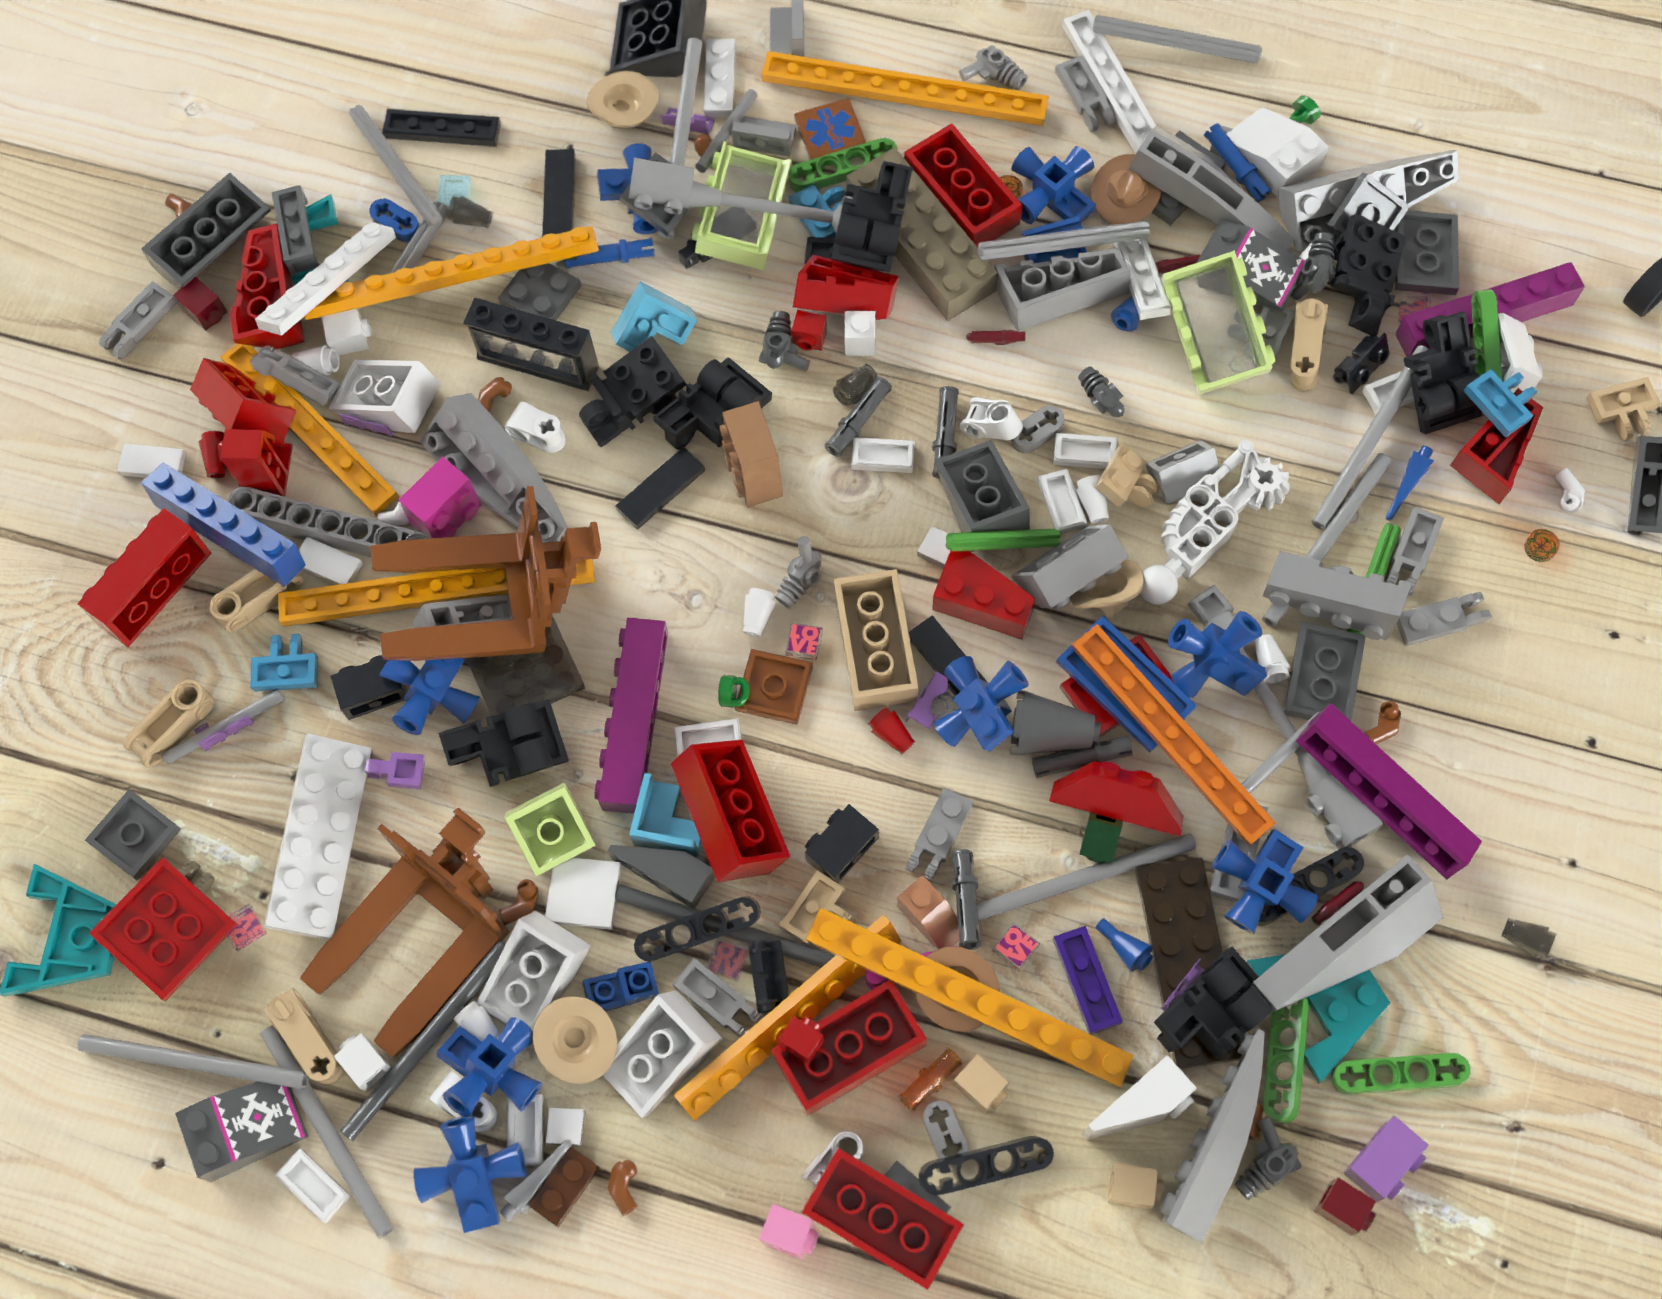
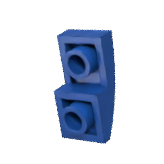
M651 961L618 968L615 973L584 979L582 982L585 997L597 1003L606 1012L647 1000L659 994Z

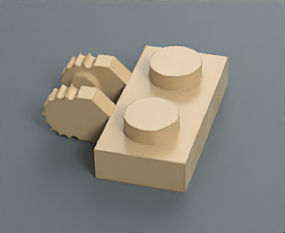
M1648 377L1592 391L1587 396V401L1598 424L1615 420L1616 430L1624 441L1634 436L1633 428L1628 418L1633 415L1634 425L1639 434L1644 436L1651 433L1652 424L1646 411L1657 409L1660 401Z
M1123 443L1116 449L1095 488L1118 507L1126 502L1128 498L1144 509L1150 507L1153 502L1152 496L1157 494L1160 485L1150 474H1142L1147 462Z
M817 870L781 922L780 928L809 946L810 942L805 941L820 908L854 924L857 920L836 905L845 893V888Z

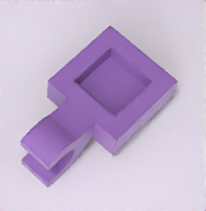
M391 752L390 761L367 759L365 773H369L368 778L372 779L387 778L386 783L388 787L421 789L426 758L422 754Z

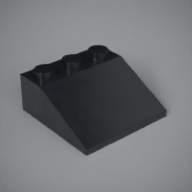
M627 0L619 3L609 72L613 74L621 71H632L648 77H678L683 75L688 39L697 38L701 41L703 39L707 0Z

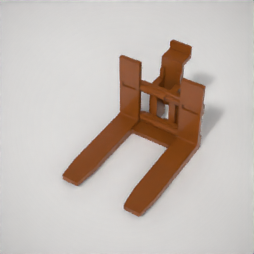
M527 486L519 528L516 533L402 540L372 545L370 547L373 571L409 573L504 568L512 620L419 627L382 633L380 635L382 658L384 660L424 661L544 652L546 647L545 628L551 627L552 614L560 613L562 605L566 603L571 580L576 578L577 575L576 564H580V560L598 559L600 556L601 543L597 522H590L589 527L566 528L565 536L561 537L560 541L542 543L541 531H539L534 487Z
M456 808L453 811L455 816L440 831L439 834L443 839L433 850L434 854L431 857L421 849L415 848L395 830L391 832L383 824L377 828L401 856L400 860L318 951L300 977L306 985L321 995L348 971L416 895L422 896L461 928L463 932L395 1009L375 1037L374 1042L393 1058L399 1055L423 1032L498 941L502 942L510 932L497 919L498 915L478 899L479 896L486 899L493 891L492 886L488 882L490 880L489 875L478 862L481 856L474 850V846L485 835V830L460 808Z

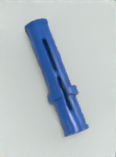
M1219 123L1211 126L1209 129L1212 132L1207 130L1204 133V137L1208 139L1235 173V180L1239 184L1243 183L1257 203L1266 198L1264 194L1270 195L1272 189L1257 173L1258 168L1255 164L1248 162Z
M649 238L630 242L622 239L619 240V243L598 246L599 251L576 256L577 259L567 260L565 264L567 269H569L570 267L622 260V263H628L629 259L655 257L654 249L642 250V247L654 246L653 239Z

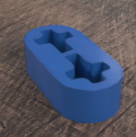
M378 199L369 208L373 223L392 227L396 239L404 243L410 242L420 226L414 214L391 200ZM388 211L390 214V217H388L385 214L379 216L380 212L386 213ZM400 224L404 225L405 227H408V226L411 225L412 228H411V229L404 228V229L402 230Z

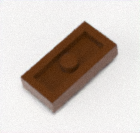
M570 1146L531 1201L529 1207L559 1228L600 1167Z

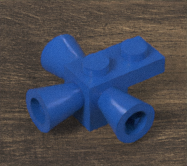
M641 143L632 144L623 150V156L628 168L598 169L597 180L600 201L620 200V196L631 183L634 158L646 160L651 158L652 150L648 145ZM627 207L628 214H634L633 230L636 233L648 235L659 231Z
M1075 146L1064 162L1053 156L1046 164L1040 160L1031 147L1025 148L1018 154L1011 170L1033 181L1032 191L1018 198L1022 204L1021 220L1030 225L1033 224L1045 206L1063 220L1079 216L1081 223L1095 211L1096 204L1074 187L1076 179L1092 171L1095 167L1092 157L1085 149Z
M1244 611L1237 613L1226 630L1211 623L1201 632L1188 619H1182L1177 622L1168 638L1169 647L1193 654L1194 661L1172 673L1173 683L1188 697L1193 698L1198 694L1207 679L1211 677L1246 696L1267 677L1265 667L1240 654V648L1263 635L1259 623Z
M964 656L951 662L946 667L944 674L960 691L953 698L959 709L934 722L935 729L947 744L955 747L971 728L982 748L990 752L1014 732L1006 718L1012 710L1005 698L1028 687L1029 683L1022 671L1011 661H1006L990 683L979 679L972 657Z
M465 658L426 660L421 669L411 661L388 660L379 676L410 686L403 698L407 702L392 717L394 724L409 734L420 735L428 713L432 715L439 703L460 722L465 724L480 699V696L450 687Z
M1276 829L1270 831L1254 860H1252L1232 840H1228L1217 854L1212 868L1241 879L1238 888L1246 893L1224 917L1240 929L1255 934L1264 904H1279L1298 923L1304 922L1318 900L1317 894L1290 884L1295 876L1290 873V870L1304 847Z
M511 1017L498 1039L489 1033L481 1042L459 1026L437 1051L438 1058L464 1076L463 1079L443 1093V1099L446 1104L457 1114L469 1117L483 1092L492 1096L500 1088L520 1112L525 1110L539 1092L542 1083L513 1069L516 1056L533 1043V1030L522 1020Z
M461 1116L451 1119L440 1126L452 1151L448 1163L445 1167L414 1168L413 1177L417 1197L421 1203H424L453 1189L464 1233L498 1225L500 1216L492 1190V1183L494 1178L526 1177V1162L521 1144L517 1142L489 1156L486 1144L476 1146L474 1116Z

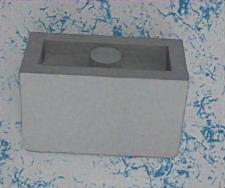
M791 0V7L770 9L771 52L804 57L803 0Z
M744 116L740 122H733L731 130L733 147L790 157L796 134V125Z
M1201 440L1146 463L1148 474L1159 481L1163 499L1167 504L1184 498L1191 486L1199 482L1205 475H1213L1219 469L1215 449Z

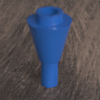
M1132 296L1111 312L1113 323L1122 331H1134L1139 325L1140 317Z
M1105 918L1096 925V929L1111 941V945L1130 972L1136 969L1142 971L1152 961L1153 955L1151 951L1153 946L1123 931L1117 930Z

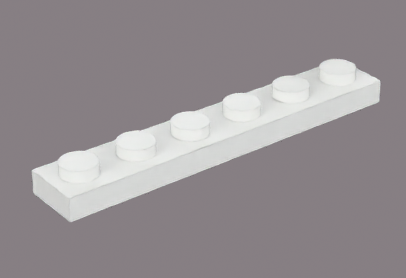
M1087 10L1063 19L1062 27L1078 55L1083 56L1103 89L1118 125L1136 154L1156 124L1104 35L1093 32L1094 18L1090 11Z
M371 222L365 225L361 231L347 240L342 247L328 256L317 268L307 273L305 278L288 289L280 299L268 306L255 319L258 328L283 335L396 238L393 228Z

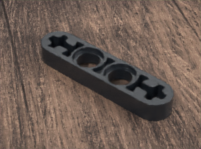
M1352 847L1341 848L1294 873L1293 875L1295 876L1290 884L1315 893L1319 898L1358 876L1364 867L1363 856ZM1343 857L1346 860L1352 859L1355 864L1351 867L1352 871L1345 867L1335 875L1333 868L1343 861ZM1312 871H1321L1327 876L1328 883L1325 887H1316L1311 883L1310 873ZM1279 904L1278 906L1274 905L1267 910V917H1264L1261 913L1257 926L1268 925L1289 913Z
M739 897L639 934L635 939L634 951L641 960L647 962L655 961L755 924L760 918V905L752 897ZM742 902L745 907L751 906L753 913L748 915L749 921H746L744 917L733 919L731 922L734 927L730 928L729 917L723 908L728 907V914L740 910V903ZM711 913L717 914L722 920V927L717 933L709 932L704 926L706 916ZM678 925H685L690 930V940L686 944H679L673 938V931ZM661 930H665L666 941L671 950H667L666 943L656 947L654 955H652L650 950L644 951L643 945L647 943L646 937L649 936L651 941L658 940L664 937Z
M1028 1136L929 1161L920 1169L919 1182L921 1187L928 1193L944 1195L1042 1170L1051 1164L1054 1150L1046 1139L1039 1136ZM1034 1144L1044 1149V1153L1039 1154V1161L1032 1157L1020 1158L1016 1150L1019 1147V1152L1023 1154L1029 1153L1034 1150ZM1001 1151H1008L1011 1155L1012 1163L1007 1170L999 1171L994 1164L995 1157ZM967 1160H975L978 1164L977 1175L972 1179H964L961 1174L962 1164ZM936 1169L941 1174L953 1172L957 1182L953 1184L951 1177H945L939 1180V1186L936 1187L933 1183L928 1182V1178L933 1176V1170Z

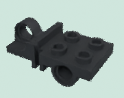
M883 161L876 190L847 184L844 196L852 197V199L844 198L831 260L890 273L904 214L903 210H898L896 207L903 209L906 205L913 167Z
M1358 214L1349 218L1346 231L1341 233L1335 241L1333 248L1334 260L1337 261L1334 278L1327 285L1356 297L1348 326L1369 335H1378L1382 317L1385 311L1393 305L1395 299L1394 295H1389L1388 293L1392 292L1407 236Z
M1461 311L1449 316L1439 315L1424 320L1422 326L1423 334L1432 349L1405 357L1404 365L1416 370V372L1410 373L1419 429L1421 433L1429 434L1482 416V411L1464 392L1466 386L1481 375L1475 372L1474 365L1478 364V359L1469 356L1477 352L1476 348L1471 347L1466 312Z
M651 336L604 370L603 373L607 377L605 380H602L595 372L588 377L603 400L597 399L587 403L580 410L579 417L597 444L602 448L629 427L632 430L636 427L632 423L635 418L641 424L644 422L643 417L649 412L658 414L677 398L675 393L687 384L656 340Z
M729 357L721 363L714 359L707 363L700 371L697 382L694 385L691 383L687 384L686 391L681 389L679 397L656 414L653 421L664 430L665 440L677 450H680L683 446L685 447L692 440L696 430L700 431L718 447H721L723 439L719 426L724 425L722 412L759 401L761 408H763L772 400V392Z
M549 699L520 705L492 717L488 716L486 717L488 724L486 727H482L481 721L478 719L475 722L438 733L448 765L454 766L480 757L490 787L499 785L498 774L503 773L505 781H509L569 761Z
M1233 946L1226 949L1184 990L1185 993L1174 998L1167 1005L1168 1008L1154 1021V1024L1161 1031L1157 1040L1168 1052L1180 1049L1195 1034L1213 1056L1217 1058L1226 1054L1230 1049L1235 1048L1236 1042L1241 1041L1247 1031L1260 1024L1272 1012L1273 1008L1252 985L1259 976Z

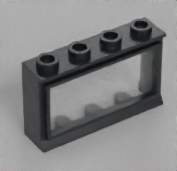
M474 297L463 325H467L477 350V360L589 392L592 383L588 377L594 372L597 373L599 364L588 329Z

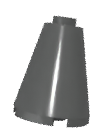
M1025 690L1017 692L1016 699L1021 700H1017V707L1014 709L1012 725L1014 732L1011 734V744H1017V746H1011V755L1091 748L1092 742L1099 741L1101 723L1095 722V715Z

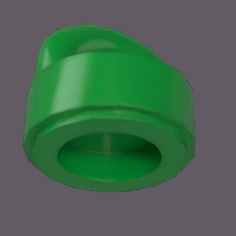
M1301 95L1293 102L1292 106L1295 112L1289 119L1298 123L1305 121L1311 125L1320 118L1321 111L1313 99L1306 95Z
M723 675L719 682V705L730 708L744 705L750 693L747 680L735 675ZM737 685H740L742 688L741 696L738 699H736Z

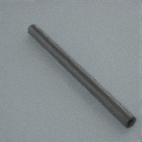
M624 885L619 886L615 897L616 901L674 920L701 911ZM709 914L704 920V926L706 930L717 933L722 927V920L719 916ZM729 920V927L733 928L734 925L731 922V920ZM747 927L724 935L750 945L760 941L771 942L781 940L783 956L820 968L836 956L835 954L753 927Z
M501 941L496 943L340 1129L345 1136L352 1141L355 1140L452 1024L455 1016L467 1006L489 979L505 944Z

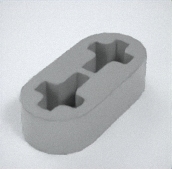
M1045 406L1024 419L1020 434L1023 433V435L1028 436L1032 433L1031 441L1029 442L1026 439L1020 440L1019 434L1011 440L1014 449L1021 453H1030L1054 438L1056 433L1062 431L1064 425L1062 410L1055 406ZM1047 417L1049 420L1055 418V425L1053 426L1051 423L1044 425L1045 418Z
M934 1101L927 1105L924 1110L923 1122L938 1159L948 1157L943 1154V1151L947 1149L944 1139L947 1136H950L954 1146L960 1145L962 1147L958 1154L968 1152L966 1139L951 1106L944 1101ZM938 1108L940 1113L947 1112L948 1117L944 1120L947 1131L941 1132L937 1122L931 1123L929 1121L933 1117L934 1109Z

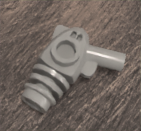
M993 45L987 49L979 50L976 55L977 62L959 70L963 81L978 74L982 79L989 77L996 81L999 80V83L1016 90H1020L1028 79V76L1024 74V70H1020L1014 61Z
M806 536L798 538L797 544L800 556L794 558L789 563L787 573L790 578H783V582L780 585L782 589H778V593L775 596V599L787 608H791L793 604H796V599H800L801 595L806 593L805 589L815 586L821 577V554L819 551H812L810 539Z

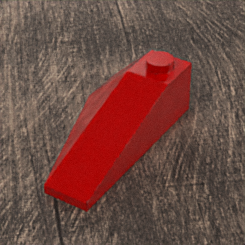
M277 223L249 230L241 261L243 264L241 279L237 280L235 288L238 292L235 305L231 306L230 311L233 341L236 344L262 348L270 346L273 349H281L304 343L301 319L283 335L258 328L255 319L268 306L280 299L288 289L292 288L293 283L291 274L283 259Z

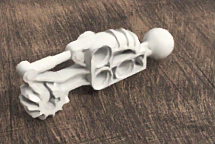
M1243 440L1239 443L1237 450L1221 464V467L1213 475H1205L1199 482L1191 486L1187 490L1185 497L1169 513V520H1166L1162 526L1164 532L1161 534V543L1166 546L1167 563L1165 565H1152L1142 572L1144 577L1143 589L1140 592L1142 598L1152 605H1163L1172 600L1178 590L1177 579L1182 575L1188 580L1230 540L1238 522V514L1246 506L1257 511L1261 505H1264L1270 511L1274 504H1282L1285 495L1290 490V484L1288 483L1289 472H1281L1282 462L1274 466L1271 464L1270 457L1259 458L1252 442ZM1243 461L1238 485L1225 497L1221 498L1218 493V482ZM1192 501H1199L1204 506H1196ZM1215 521H1222L1226 523L1227 526H1219L1216 524ZM1194 541H1202L1207 547H1199Z

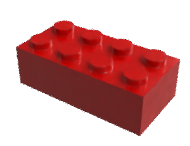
M952 123L904 152V159L913 167L916 174L977 248L980 242L994 241L1020 225L1022 204Z
M163 508L158 515L153 516L149 520L147 527L136 539L129 542L124 553L106 568L104 575L96 584L84 592L82 599L77 605L100 628L128 648L212 553L192 527Z
M743 739L691 744L671 763L718 883L768 875L791 857Z
M888 980L817 1022L822 1028L820 1033L824 1036V1042L809 1065L780 1045L772 1048L771 1052L808 1117L924 1048L927 1038L894 983Z
M839 1147L835 1150L801 1210L802 1214L927 1290L964 1226L958 1219Z

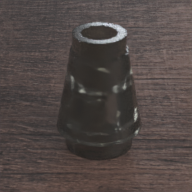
M462 195L460 197H452L447 211V219L453 220V224L489 228L493 217V211L487 210L485 207Z
M864 364L862 367L838 379L836 386L833 388L836 399L845 406L857 404L877 377V373L872 366Z
M1508 918L1501 937L1506 938L1535 958L1541 956L1547 959L1557 933L1549 931L1548 926Z

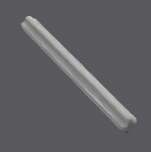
M1097 15L1093 23V32L1252 63H1258L1262 54V47L1259 45Z
M356 105L355 108H351L349 114L427 224L432 226L436 222H440L441 215L363 106Z
M1138 221L980 242L977 250L980 260L997 259L1146 239L1149 237L1150 227L1147 221Z

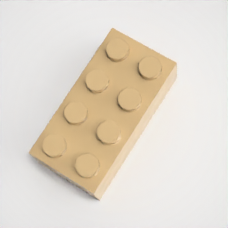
M897 569L833 579L854 711L916 702L919 688Z

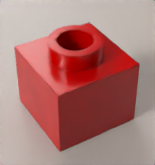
M797 310L792 327L793 344L806 351L813 349L822 351L827 334V315Z
M793 1016L778 1039L779 1045L809 1065L824 1042V1036L820 1033L822 1028L807 1017H804L801 1021Z

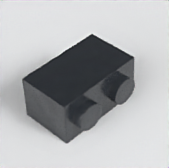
M382 655L375 656L368 663L359 666L344 667L338 673L330 676L340 710L348 720L405 701L403 698L407 693L406 685L379 676L388 661L384 660Z
M850 804L843 811L840 808L837 809L828 819L827 824L829 826L822 834L815 833L805 845L807 849L805 851L806 861L813 868L836 883L843 879L879 839V829Z

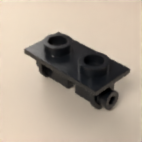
M1383 333L1380 337L1374 334L1365 336L1352 351V356L1358 359L1347 356L1334 369V380L1340 384L1343 382L1348 383L1350 394L1353 395L1361 385H1364L1370 375L1388 359L1390 353L1387 334Z
M781 940L771 942L760 941L748 946L758 1013L771 1012L789 996Z

